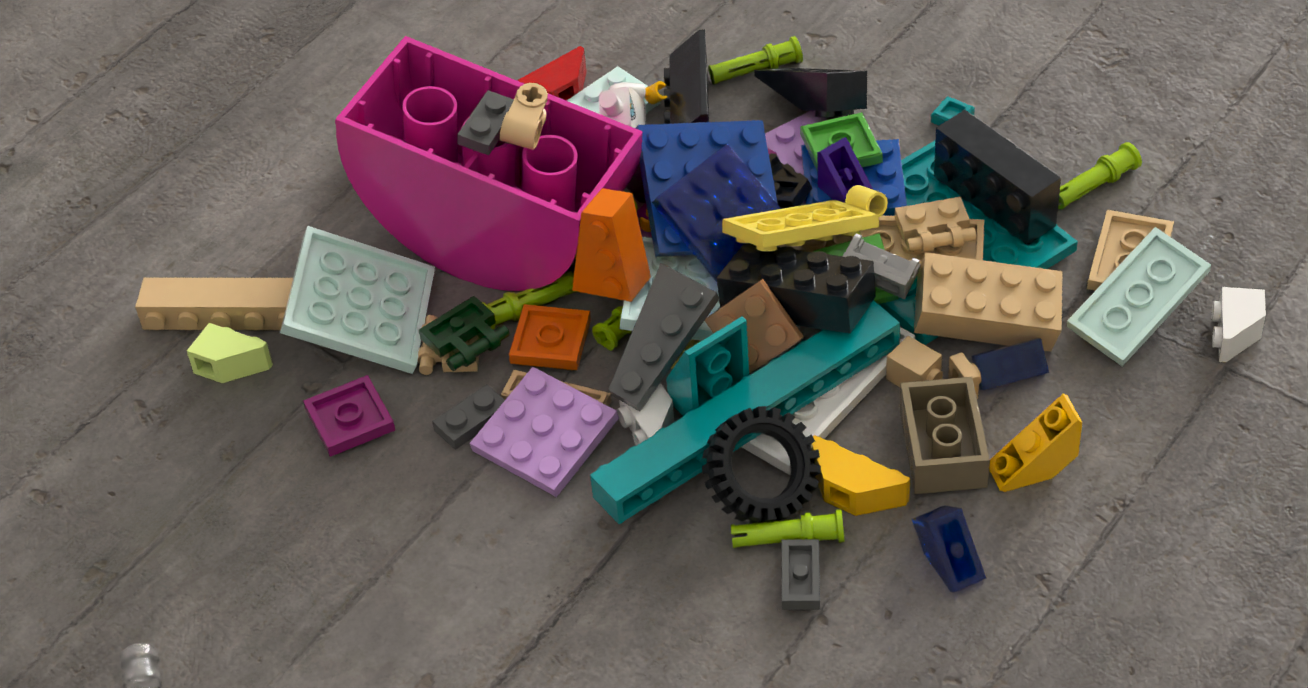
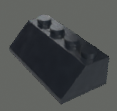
M704 29L698 30L669 55L670 68H664V83L666 87L670 86V88L664 89V96H667L664 99L665 107H670V110H664L665 124L709 122L707 53Z

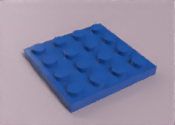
M763 120L637 125L635 128L643 131L639 163L655 257L735 253L744 243L737 242L735 237L722 232L723 219L779 209Z

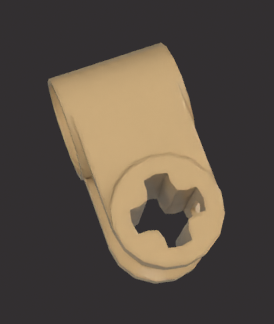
M527 83L519 87L513 103L504 117L500 131V141L535 150L546 121L544 107L547 103L548 93L542 85Z

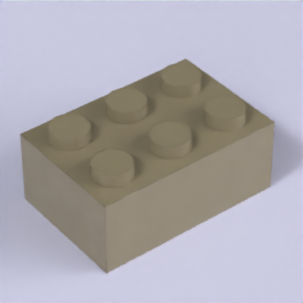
M961 377L900 383V416L914 494L988 488L990 459L973 378Z

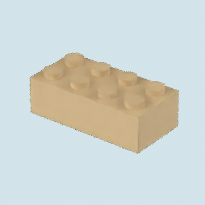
M925 252L921 268L917 274L914 333L1052 351L1062 331V271Z

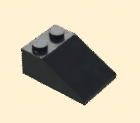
M811 68L754 70V76L799 109L815 111V117H834V111L837 116H848L854 114V110L867 109V71Z

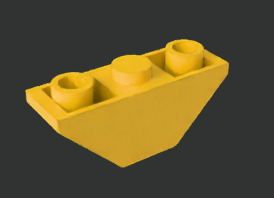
M1062 394L990 459L989 471L1000 491L1007 492L1053 479L1078 456L1082 421L1067 395Z
M816 435L813 436L815 442L811 444L812 451L818 449L820 457L815 459L814 462L815 465H821V473L816 475V479L819 481L818 485L824 502L854 516L907 505L910 496L909 477L903 475L898 470L880 465L865 455H858L849 451L834 441L825 440Z

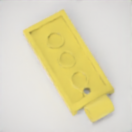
M855 185L848 191L845 203L838 200H830L726 218L722 222V232L735 237L737 242L756 245V249L760 251L777 250L778 245L784 244L802 246L806 240L811 239L829 241L833 239V235L854 236L856 233L860 234V230L879 227L878 218L885 213L888 201L882 192L861 185Z

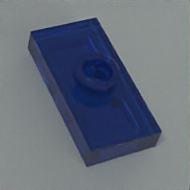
M1041 338L972 355L973 363L978 367L981 374L980 390L1049 373Z

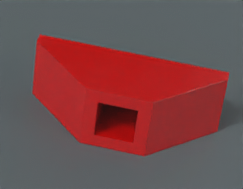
M579 46L517 81L524 84L537 83L542 85L547 93L563 100H568L583 90L587 73L584 48Z

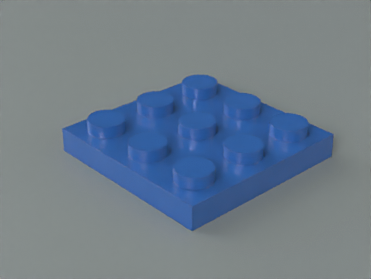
M899 139L876 140L883 154V163L862 167L873 190L882 192L887 197L888 205L883 215L895 216V208L907 206ZM805 144L801 145L803 175L808 178L813 188L805 198L806 205L833 200L818 188L817 170Z

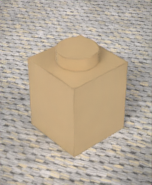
M907 336L887 355L886 380L900 387V383L942 379V355L912 337Z

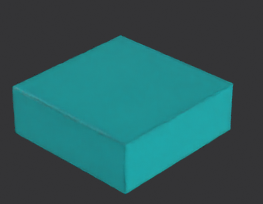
M947 96L931 114V123L940 126L963 110L968 111L974 116L975 107Z

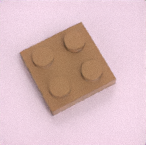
M764 279L758 281L704 320L713 333L741 316L747 320L749 374L804 337Z

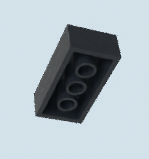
M966 110L936 127L934 177L940 183L947 185L959 194L963 200L970 202L982 211L986 217L993 219L1005 228L1009 234L1017 237L1027 245L1056 226L1061 184L1060 176Z
M744 243L717 277L720 308L761 279H764L795 325L851 334L876 297L873 261L860 259L856 256L829 255L822 251L808 252L795 250L792 247H777V250L760 251L756 249V245Z

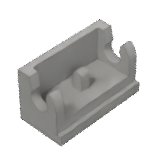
M856 233L843 257L856 256L860 259L873 261L875 287L905 299L921 268L920 260L913 257L909 261L864 242L863 236Z

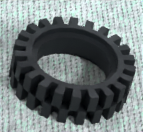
M758 406L753 410L748 408L730 417L715 429L716 433L711 435L707 441L710 444L709 448L703 452L702 458L707 459V463L702 466L703 474H709V480L705 481L706 488L710 489L713 487L716 493L712 496L714 502L722 501L725 506L721 510L726 514L736 513L735 519L741 522L748 519L750 520L749 524L784 519L803 508L802 505L809 502L813 496L810 492L816 489L819 483L814 477L821 473V465H815L814 460L819 458L820 454L818 449L812 451L810 444L815 442L812 434L805 437L802 432L807 427L802 422L795 425L792 422L795 416L790 413L782 416L780 415L781 409L775 407L770 410H766V406ZM763 433L776 439L785 448L790 458L791 475L787 487L777 497L759 498L746 492L736 481L731 464L732 452L736 443L744 435Z

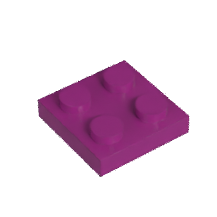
M368 375L303 400L305 410L330 457L395 431L394 421Z

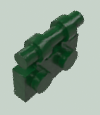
M475 296L470 297L419 329L420 339L440 358L451 351L455 353L446 360L447 365L452 371L457 370L461 366L468 367L476 361L477 356L487 350H495L501 346L502 340L510 336L509 330L503 324L494 330L491 328L496 323L495 315ZM476 335L480 338L469 346L465 343Z

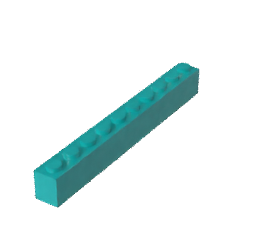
M873 300L851 334L822 330L811 338L799 342L790 351L772 359L767 365L753 374L746 375L737 384L724 392L717 393L711 400L695 410L688 411L682 418L666 428L659 429L647 440L637 446L630 447L624 454L610 463L601 465L595 472L590 474L593 498L618 524H621L702 472V466L707 463V459L702 458L703 452L710 446L707 441L711 435L716 433L715 429L720 424L745 409L751 408L753 410L758 406H766V410H770L773 407L781 409L780 415L782 416L787 413L794 414L893 351L900 344V322ZM762 433L744 435L736 443L733 452Z

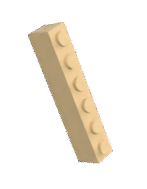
M143 278L135 308L143 330H204L208 323L229 327L233 330H281L293 278Z

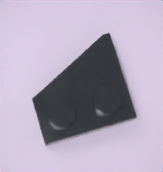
M771 153L769 158L778 208L784 209L800 206L813 189L808 178L801 173H796L794 168L788 163L785 165L781 163L778 156Z

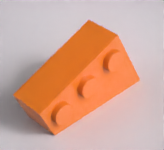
M602 188L581 212L572 291L632 302L651 278L633 194Z

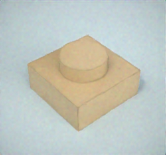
M963 352L950 356L948 379L972 377L978 399L979 383L982 380L978 367L974 363L971 364Z

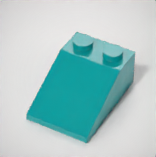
M741 316L684 351L666 378L667 392L673 400V407L683 416L688 411L695 410L711 400L717 393L724 392L737 384L743 377L749 375L747 320Z

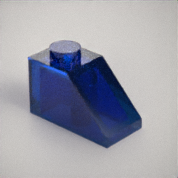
M944 505L912 519L924 555L950 592L954 593L986 579L962 508Z

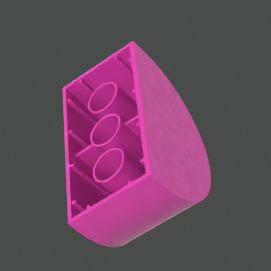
M405 36L335 119L339 155L354 190L372 215L400 243L426 262L452 276L483 287L506 291H524L529 288L537 289L556 281L569 269L576 259L581 212L602 188L623 192L636 173L640 162L643 131L548 93L547 103L544 107L546 121L535 150L500 141V139L489 155L458 145L457 134L487 90L514 99L517 90L524 83Z

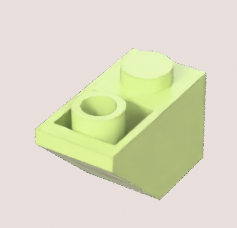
M208 323L187 350L193 373L220 383L269 370L273 365L267 342L258 337H250L235 332L229 327H221L212 323Z

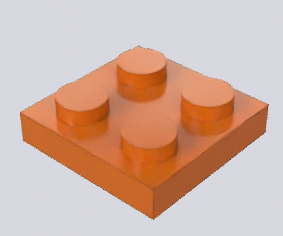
M524 304L509 352L510 364L578 370L591 322L590 311Z

